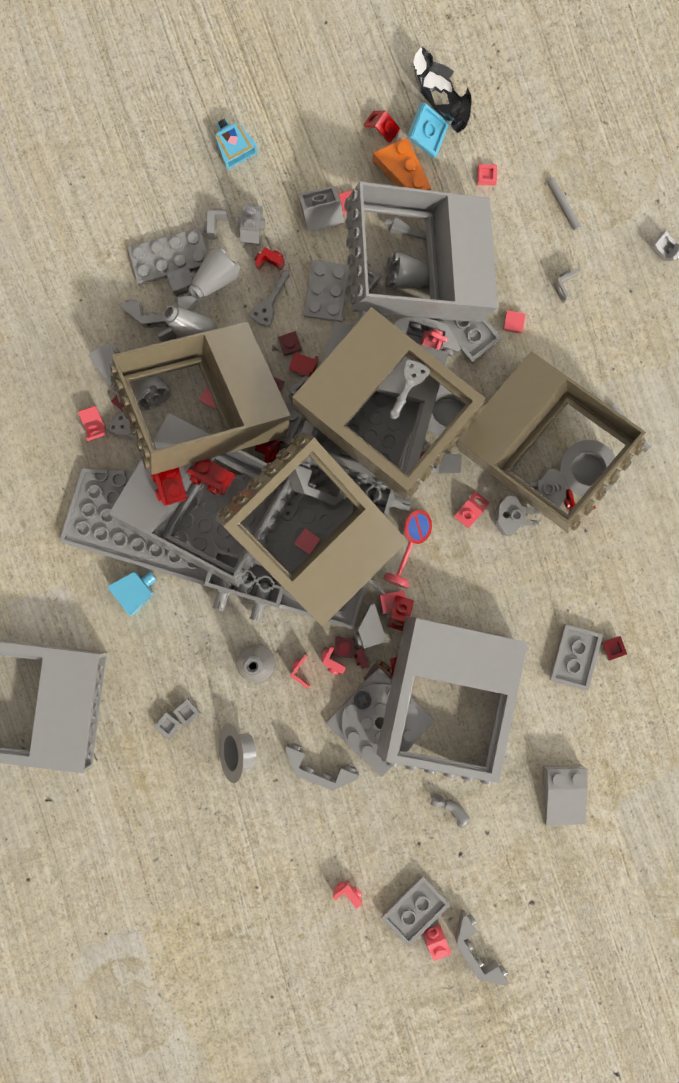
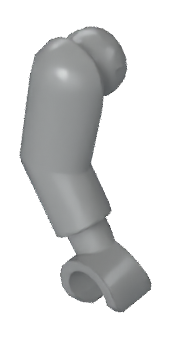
M436 794L432 798L430 803L432 806H441L445 810L451 811L457 818V825L460 828L467 826L470 818L460 804L450 800L445 801L441 794Z

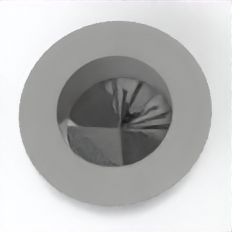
M441 384L428 429L438 436L466 405ZM442 399H453L454 401H440V400H442Z
M583 440L573 444L567 449L561 460V475L565 478L566 486L572 492L583 496L613 461L615 455L609 447L599 441ZM609 485L605 491H608L612 486Z
M226 724L220 734L219 755L223 772L231 783L239 781L242 770L254 767L256 747L250 734H238L233 725Z

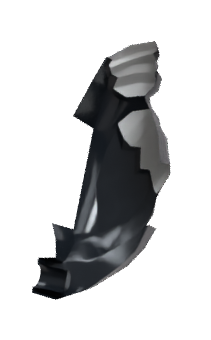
M420 47L413 62L419 90L440 116L447 121H452L451 127L458 134L466 128L471 115V93L467 88L466 93L460 97L454 90L452 81L449 79L454 71L443 64L434 62L431 53H428L425 48ZM436 90L442 93L444 91L447 94L449 104L435 105L431 92Z

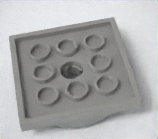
M377 668L326 724L356 754L383 777L392 766L386 765L387 762L381 761L382 758L376 754L382 728L376 727L375 720L378 717L384 718L392 679L381 669ZM360 691L369 693L372 701L367 709L356 707L354 704L356 693ZM361 695L362 697L359 696L357 698L360 702L359 705L363 706L364 703H368L366 695ZM410 698L400 745V751L405 752L412 747L414 742L435 721L412 698Z

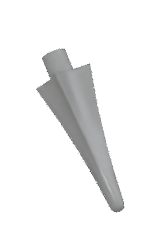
M396 216L394 221L386 219L384 226L391 228L390 233L407 235L427 241L426 234L416 230Z

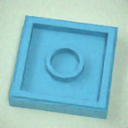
M422 102L418 107L407 138L430 157L435 158L439 152L449 122L425 102Z

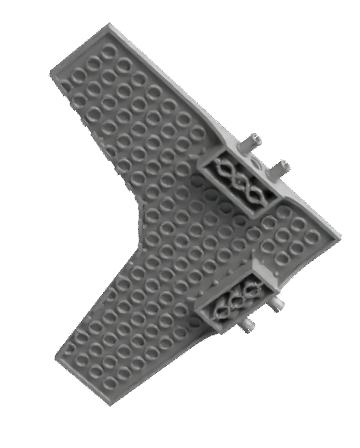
M408 328L406 335L417 344H420L424 333ZM374 392L346 426L401 470L420 404L406 400L399 413V417L392 419L390 411L397 401L396 397ZM303 423V425L301 426V428L299 429V431L297 432L296 435L302 433V430H303V427H304V423ZM320 430L317 431L316 437L326 436ZM332 440L318 441L324 442L321 445L328 453L355 460ZM310 467L309 470H312L308 483L321 474L317 468ZM81 470L59 542L214 588L218 591L214 606L212 607L214 609L219 608V610L225 611L228 596L231 594L251 599L255 602L249 618L251 620L256 618V621L262 622L265 606L268 605L312 617L258 561L254 567L250 566L247 571L249 575L245 583L236 587L118 524L109 515V512L134 471ZM245 474L235 475L224 496L219 493L217 495L210 493L206 490L207 487L201 484L172 536L234 568L245 548L215 518L218 516L217 513L221 508L233 502L232 498L238 492H243L248 487L247 483L252 478ZM327 476L326 481L322 482L315 489L323 488L328 490L331 479ZM351 478L386 517L389 508L392 507L409 511L412 500L395 496L392 489L386 488L381 490L375 488L374 484H360L355 481L356 479ZM276 490L270 493L241 522L252 535L275 497ZM305 495L299 503L296 514L290 521L281 516L277 518V526L273 533L268 534L265 548L291 574L309 556V554L294 544L303 530L306 528L321 539L315 547L316 549L357 507L348 497L333 505ZM367 583L328 621L329 623L354 629Z

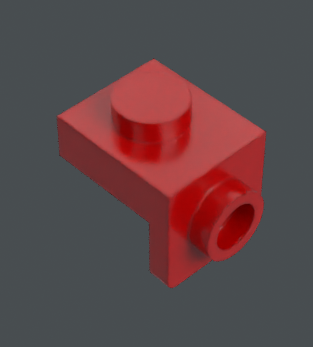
M264 247L262 252L259 251L254 259L256 268L259 270L265 261L279 270H282L285 266L284 256L276 250L271 251Z

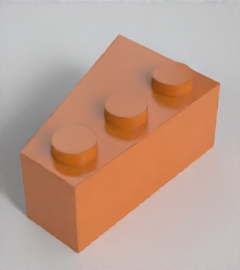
M407 137L373 152L372 162L374 165L378 166L384 172V175L388 179L390 178L396 186L431 191V186Z

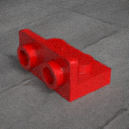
M209 459L196 462L192 469L187 470V474L190 477L189 480L198 486L200 484L206 486V490L214 495L219 493L224 496L235 478L234 473Z
M179 467L151 475L153 483L156 482L158 489H155L157 500L162 501L164 506L188 500Z

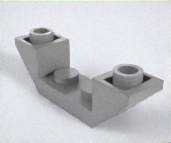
M183 294L182 297H177L178 307L194 311L199 305V300L191 294ZM129 299L125 303H120L123 311L144 328L168 326L163 318V314L149 312L144 316L143 306L140 301Z
M405 316L393 323L405 334H407L408 326L416 331L439 330L443 332L444 337L448 338L447 342H442L440 350L449 352L448 356H453L460 352L461 348L448 324L429 318Z
M301 463L288 476L293 491L333 505L347 498L332 480L328 490L323 488L316 490V485L308 483L312 470L305 468L306 464Z
M295 743L287 744L286 754L297 777L330 790H335L351 783L359 777V772H356L357 769L350 765L340 767L336 780L332 779L333 776L326 772H322V774L314 772L315 768L304 765L302 767L300 764L305 754V751L302 750L303 747Z
M465 910L461 911L455 936L457 946L479 980L506 986L509 984L506 979L508 973L502 964L499 966L496 960H494L487 966H484L480 957H475L472 953L474 948L467 938L477 933L475 928L477 923L472 914L467 915Z

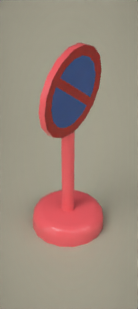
M415 510L407 516L404 523V534L409 541L397 574L386 573L383 580L408 589L410 583L401 575L413 543L420 544L426 541L432 530V520L425 511Z

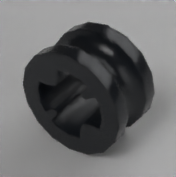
M360 691L354 696V704L357 708L367 709L371 705V696L366 691ZM361 695H366L368 703H364L363 706L359 705L360 702L357 698L359 696L362 697Z

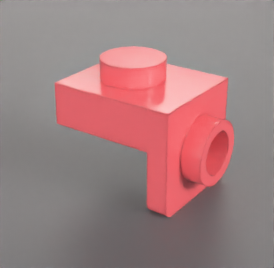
M433 329L432 331H424L420 344L440 350L442 342H447L448 338L443 336V332Z
M334 647L325 648L321 656L324 659L322 664L327 666V670L335 675H338V673L343 674L346 666L329 658Z
M348 880L345 883H338L333 888V898L335 900L345 893L356 909L363 904L362 892L357 886L353 887Z
M436 925L423 932L433 961L452 954L441 925Z

